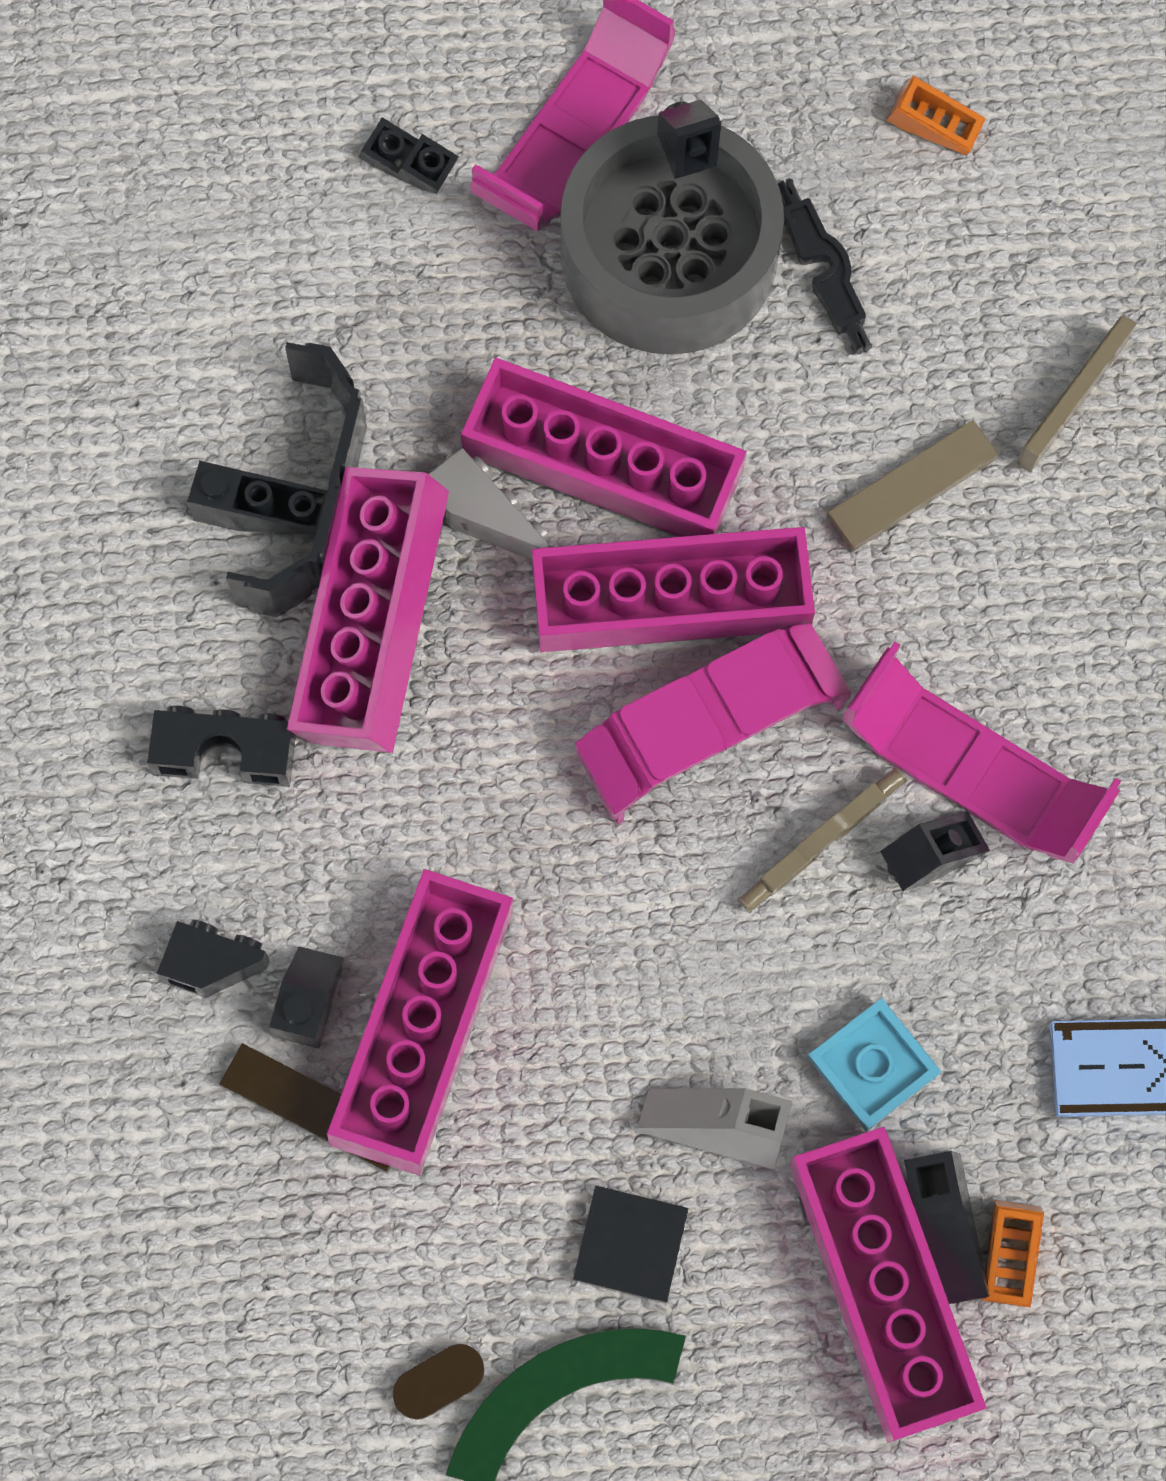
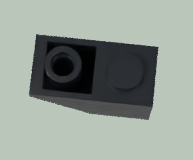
M192 919L190 925L179 921L176 922L156 974L164 984L207 998L266 970L270 960L266 951L261 950L262 943L239 934H236L234 940L217 935L218 928Z

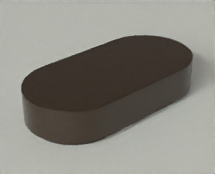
M456 1344L403 1373L394 1385L393 1401L396 1408L407 1418L422 1420L461 1399L481 1384L485 1372L482 1357L474 1348L464 1344Z

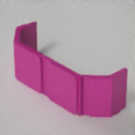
M603 0V8L584 51L499 169L492 174L480 166L474 165L472 168V182L470 183L471 193L535 231L548 226L554 218L558 219L561 216L562 198L567 180L580 157L606 133L628 123L652 88L656 75L662 67L674 41V20L639 0Z
M811 623L792 626L790 629L780 630L779 628L712 661L701 669L685 677L678 678L625 705L622 709L612 713L602 724L594 727L575 743V751L609 814L619 824L624 821L625 810L657 785L812 705L832 701L837 711L844 708L846 700L850 699L852 693Z
M894 641L891 648H886L844 712L842 720L883 760L894 767L896 766L902 772L934 792L956 803L965 811H968L969 814L1017 844L1028 848L1032 852L1034 850L1046 853L1052 858L1074 864L1119 794L1118 786L1121 781L1115 778L1108 788L1070 779L923 688L896 658L900 644Z

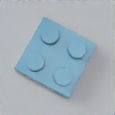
M880 998L807 1056V1059L866 1132L942 1072L883 998Z

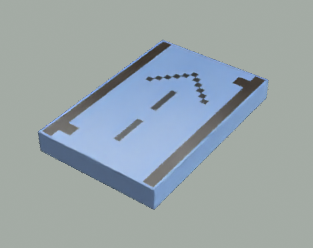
M1166 1019L1052 1021L1049 1024L1056 1118L1166 1115Z

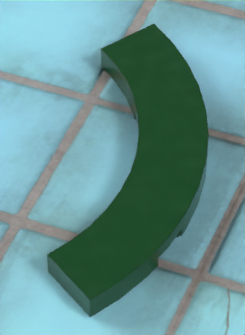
M608 1330L562 1342L536 1355L505 1378L479 1406L465 1427L453 1451L445 1476L462 1481H496L508 1452L528 1425L544 1410L562 1398L583 1388L608 1381L631 1379L652 1380L673 1385L686 1336L662 1330Z

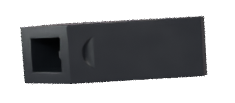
M199 460L187 503L193 521L235 531L316 535L327 490Z
M947 1151L904 1160L913 1206L949 1304L990 1297L961 1154Z

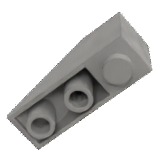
M461 448L429 473L431 477L449 491L443 520L451 529L532 559V549L550 548L548 543L551 540L545 529L535 520L529 523L520 512L522 507L517 498L507 488L501 491L491 480L493 477L492 472L480 457L475 456L472 459Z
M649 1088L636 1132L775 1170L792 1101L747 1088Z

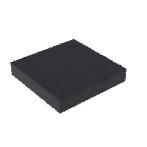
M595 1185L573 1282L667 1304L689 1208Z

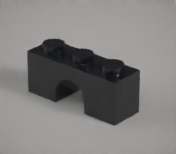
M174 705L167 707V711L154 710L147 764L154 776L199 779L200 766L204 756L216 747L228 746L241 753L240 773L244 783L290 787L296 735L287 730L289 721H286L284 716L278 714L264 713L260 714L258 719L240 717L238 712L225 709L214 710L213 715L197 714L192 708Z

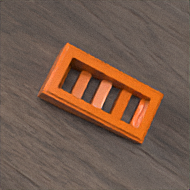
M914 75L901 88L886 118L887 122L902 130L966 156L970 153L986 120L985 117ZM911 101L918 104L915 110L909 107ZM927 108L934 110L930 119L924 116ZM944 115L950 117L946 128L940 125ZM959 122L967 124L961 137L954 133Z
M994 1200L985 1269L990 1297L982 1298L983 1301L1031 1308L1044 1219L1042 1207ZM1004 1218L1029 1221V1230L1003 1226ZM1008 1238L1027 1241V1249L1001 1246V1239ZM1000 1257L1025 1261L1024 1269L998 1266V1260ZM996 1277L1023 1281L1022 1289L996 1286Z

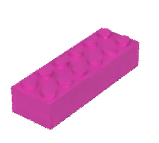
M497 357L493 360L461 433L462 448L471 458L478 456L488 465L679 537L718 534L743 473L747 452L746 450Z
M356 467L345 468L287 730L311 744L393 753L449 491L428 473Z
M805 527L532 549V569L540 653L771 633L779 628L780 630H785L796 625L812 624L815 615Z
M423 869L327 1133L329 1146L421 1176L512 917V897Z
M885 1126L794 1156L789 1166L886 1442L890 1443L987 1409Z

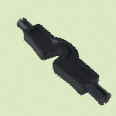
M786 179V183L782 180L778 183L785 204L784 224L791 236L799 262L802 265L827 262L831 266L830 269L813 278V292L829 315L838 334L846 332L855 350V354H862L863 350L865 353L872 348V343H870L863 328L866 313L850 282L851 263L843 245L826 232L812 201L809 198L801 200L793 179Z

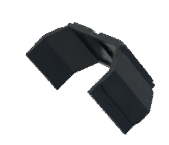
M286 343L285 350L292 381L331 388L346 410V417L312 553L268 580L227 572L226 576L235 605L247 607L250 611L257 614L276 618L308 599L312 595V590L319 588L345 468L358 467L367 429L364 404L359 389L354 387L351 376L330 346L315 343H306L305 345Z

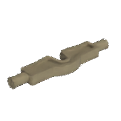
M895 766L877 783L870 785L842 810L818 827L793 851L760 878V881L741 897H738V901L748 913H751L769 896L772 897L812 864L832 842H838L882 805L887 797L908 781L903 772Z

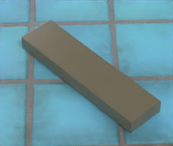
M1125 315L1119 317L1024 445L1018 459V465L1030 473L1034 470L1125 347L1137 323Z
M971 420L828 511L827 519L853 552L996 461L999 453L974 420Z

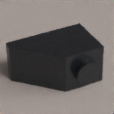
M701 99L690 103L685 101L673 103L658 114L657 135L674 179L717 166L722 123L719 116Z
M966 811L920 823L882 849L880 853L887 863L890 876L899 884L903 892L927 885L985 855L990 849L969 812Z
M298 947L282 980L269 1025L274 1038L320 1049L344 963V957Z

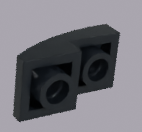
M383 117L359 154L360 159L383 172L435 194L438 193L459 158L458 155L424 134H421L420 138L417 139Z

